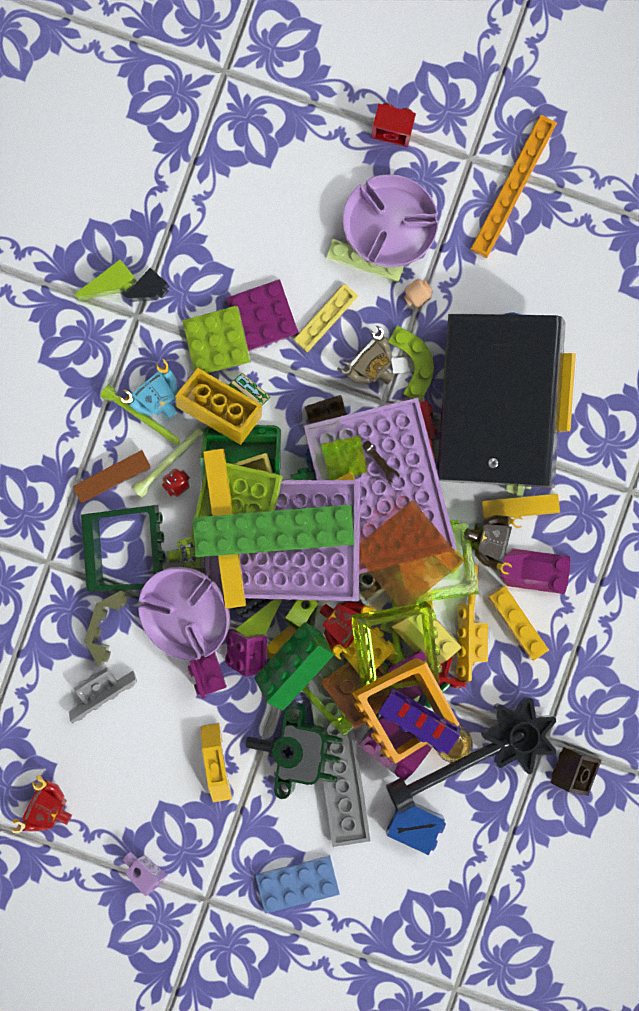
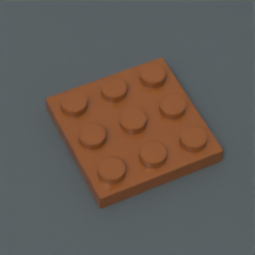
M347 662L320 683L356 730L364 724L363 718L365 715L356 709L354 705L356 699L352 693L387 673L380 665L369 677L362 678L354 667ZM395 683L367 698L375 715L379 713L380 706L392 687L401 692Z

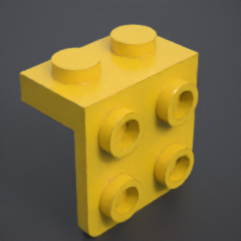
M366 625L349 648L346 649L347 654L344 651L341 652L362 678L369 677L386 659L393 661L399 656L395 652L396 647L389 640L386 642L382 637L384 633L377 626L374 628Z

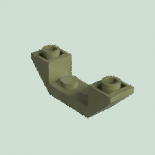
M121 590L95 605L84 641L96 664L99 666L108 662L111 651H108L109 645L95 641L100 638L102 628H100L101 621L106 619L108 613L106 607L121 610L122 607L126 606L128 596H126L127 591Z

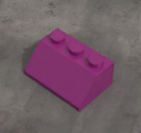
M382 717L378 719L395 750L415 737L411 732L401 730L392 721L388 722ZM372 728L366 731L358 745L397 777H402L404 781L415 772L432 749V747L426 744L395 764L381 753L382 745L373 739L371 734L374 731Z

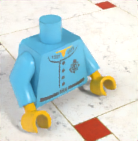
M162 359L165 365L159 367L156 363L155 365L158 370L156 374L132 394L125 389L127 397L121 398L119 396V399L127 403L138 413L148 416L155 414L158 416L163 412L171 419L178 413L172 405L176 401V394L178 393L177 380L170 368H168L167 361Z

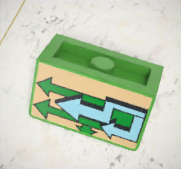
M241 373L229 384L230 387L262 406L270 399V396L244 373Z

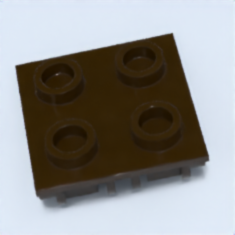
M338 395L304 406L309 423L313 424L347 415L342 396Z

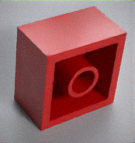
M389 103L378 104L371 138L408 148L416 113L409 108H395Z

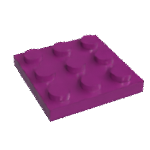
M280 279L226 298L229 308L239 307L248 351L299 334Z

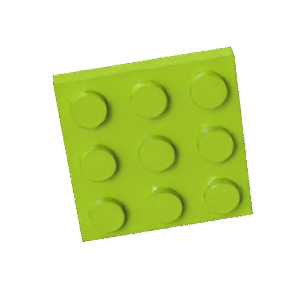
M238 306L182 320L194 372L199 368L209 374L251 363Z

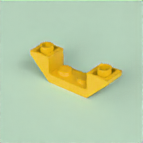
M220 723L201 726L202 753L208 788L213 802L232 799L230 781L227 779L222 749L223 739Z

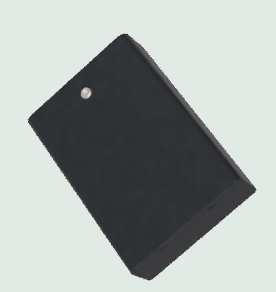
M448 314L437 469L439 481L555 488L566 322L562 316Z

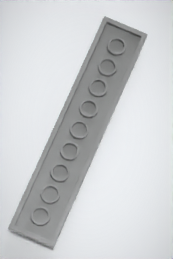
M342 653L339 655L341 659L334 655L308 683L314 725L324 727L329 735L338 736L343 739L342 744L328 742L327 754L340 757V762H326L324 773L337 776V782L323 781L332 847L371 841L354 728L320 683L344 665Z

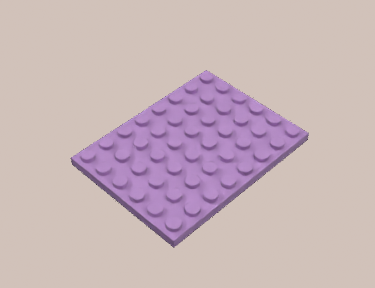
M418 398L304 426L317 480H336L351 472L355 480L360 481L359 574L457 550ZM367 440L372 443L386 464L398 471L400 478L394 473H391L389 476L394 482L393 484L387 481L383 469L377 465L373 457L362 447L363 443Z
M282 480L275 511L352 505L355 545L239 554L245 598L359 601V480ZM206 556V575L223 592L218 556Z

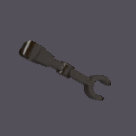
M369 440L363 443L362 447L373 457L377 465L383 469L389 483H394L389 477L391 473L396 474L400 478L398 471L386 464Z

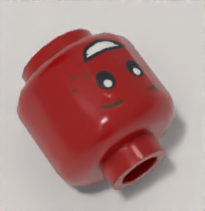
M173 469L162 478L163 484L161 486L170 497L172 495L179 497L189 489L190 484L188 480L190 477L184 470L180 472L178 469Z

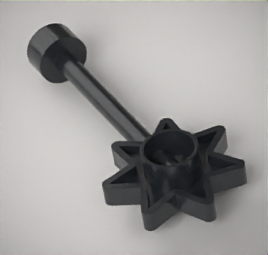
M527 696L521 700L515 711L496 703L494 710L498 725L481 733L482 738L492 743L408 785L405 784L402 777L385 785L396 810L401 814L415 807L413 796L494 755V764L497 767L502 768L516 760L524 772L532 774L536 754H556V748L545 737L556 723V718L551 715L536 716L533 699Z

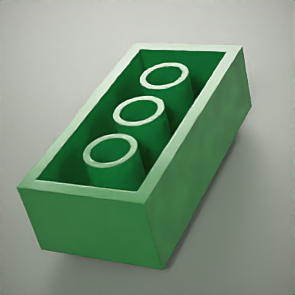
M304 622L254 677L266 703L283 711L334 656V653L321 631Z

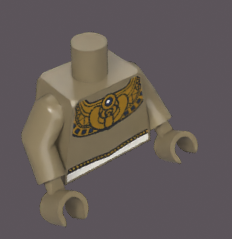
M377 325L378 332L376 334L371 330L369 332L374 338L350 363L341 361L345 364L344 369L337 368L339 372L344 373L356 383L374 384L380 378L388 385L395 378L387 370L392 364L391 360L393 357L390 345L383 335V329Z

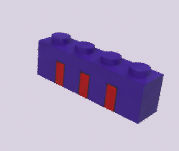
M393 687L380 706L379 714H381L384 720L396 723L401 730L411 732L419 741L431 744L440 753L444 752L448 755L460 736L461 728Z

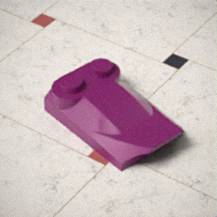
M514 548L505 554L502 564L509 563L512 568L504 566L502 568L503 571L509 574L504 575L501 573L500 578L506 582L507 586L559 594L566 593L570 573V556Z

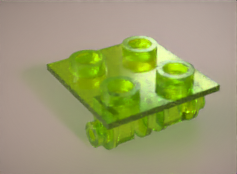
M360 435L321 444L329 480H336L350 472L353 475L368 473Z

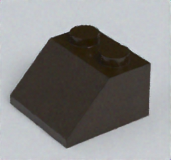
M563 747L559 753L556 768L552 772L550 783L567 792L589 796L602 760L578 750Z

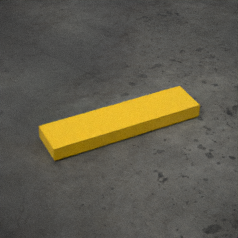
M558 494L481 501L483 520L493 515L510 516L511 518L560 513Z

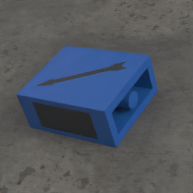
M415 803V807L401 814L395 809L386 829V836L429 855L431 850L434 851L437 846L438 840L436 839L438 834H442L445 829V819L443 815Z

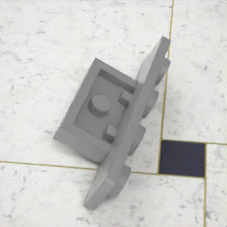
M106 667L74 687L75 693L83 703L69 711L70 721L74 723L77 720H82L88 713L98 710L104 703L115 699L121 692L131 689L137 683L135 672L131 671L119 680H116Z

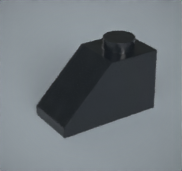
M149 268L127 292L125 297L130 302L157 301L168 293L170 286L153 269Z

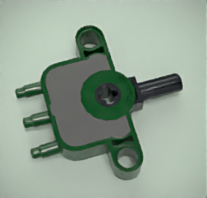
M299 702L293 703L285 710L280 738L274 737L270 741L247 737L245 742L247 748L269 752V757H273L277 763L274 793L279 799L288 798L294 792L296 783L312 785L318 780L337 782V776L324 773L326 762H340V757L327 754L328 742L342 744L343 739L338 736L329 735L324 727L305 723L306 708ZM292 708L298 710L299 717L292 714ZM281 784L287 786L288 792L282 790Z

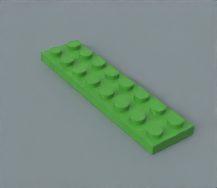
M352 505L193 517L196 557L355 545Z

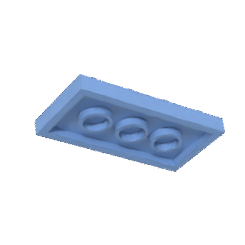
M330 855L256 874L265 914L340 895Z

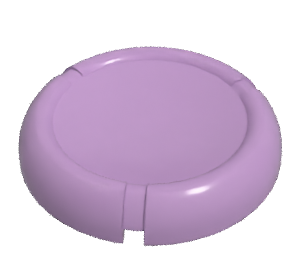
M380 175L366 180V184L363 186L361 184L358 185L350 194L343 210V229L351 248L365 261L386 268L402 267L420 259L432 246L438 231L439 221L436 218L438 211L430 194L417 182L399 175Z
M171 567L153 575L142 588L139 597L142 605L138 607L142 627L149 639L166 654L183 660H198L203 655L204 657L211 655L225 640L230 625L229 608H225L224 594L220 587L204 573L187 567Z

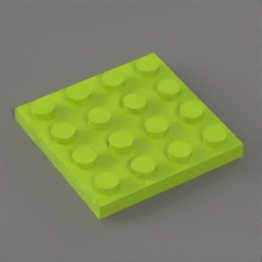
M226 463L233 514L275 511L283 479L282 475ZM206 468L195 517L212 516ZM192 526V530H191V534H190V535H193V536H194V530H193V526Z

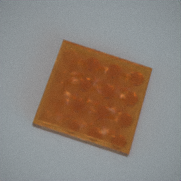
M413 500L359 543V561L401 612L406 610L464 562Z

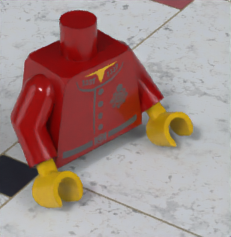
M345 602L343 605L338 603L334 609L328 604L323 605L319 613L327 618L323 623L325 628L324 635L328 645L338 659H341L339 655L342 651L347 654L346 649L349 648L367 621L372 619L369 617V613L376 611V609L358 602Z
M41 775L36 776L40 782H32L36 791L21 819L23 822L21 823L17 818L12 821L14 824H18L17 827L10 828L14 833H20L21 831H45L52 829L57 821L68 825L72 814L63 810L67 800L64 798L65 795L58 784L43 780Z

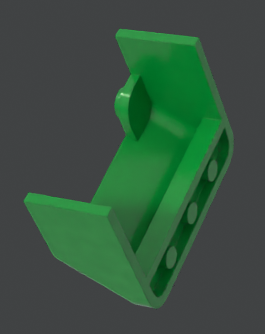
M255 425L241 445L209 426L204 429L200 457L202 481L206 468L203 452L224 449L226 463H236L267 453L273 473L280 475L281 429L278 426Z

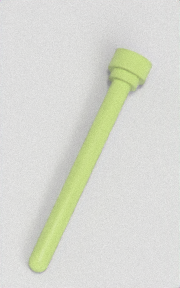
M197 428L143 481L136 482L132 489L140 497L148 493V486L203 434V428Z

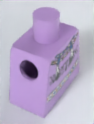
M129 852L122 860L129 867L125 873L126 876L145 896L155 891L168 876L145 855L137 858Z

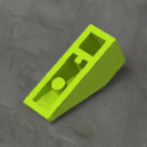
M120 259L76 292L75 296L81 301L118 294L124 291L127 292L135 285L134 283L137 280Z
M273 599L238 626L236 630L246 637L260 634L266 635L283 599Z

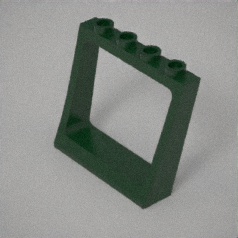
M158 505L81 514L87 591L142 590L145 583H104L99 520L101 518L147 512L150 521L153 574L155 575L163 570L166 554L161 547V543L164 542V533L160 531L163 515L159 512Z

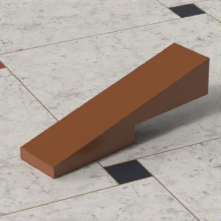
M143 450L74 485L73 489L82 504L149 470L151 466Z

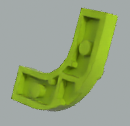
M397 325L388 343L405 352L414 364L412 379L403 395L410 399L418 398L419 402H421L433 378V358L429 348L419 337Z

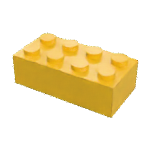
M199 368L195 370L176 394L177 408L240 445L262 417L261 404Z

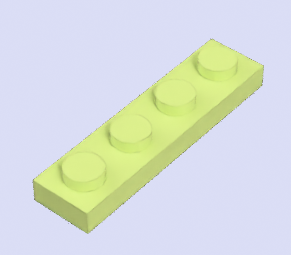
M335 239L332 240L327 254V259L395 282H399L404 266L396 268L376 266L362 259L349 244Z

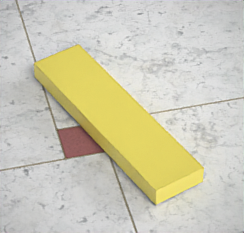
M344 283L293 341L308 353L358 298V295Z

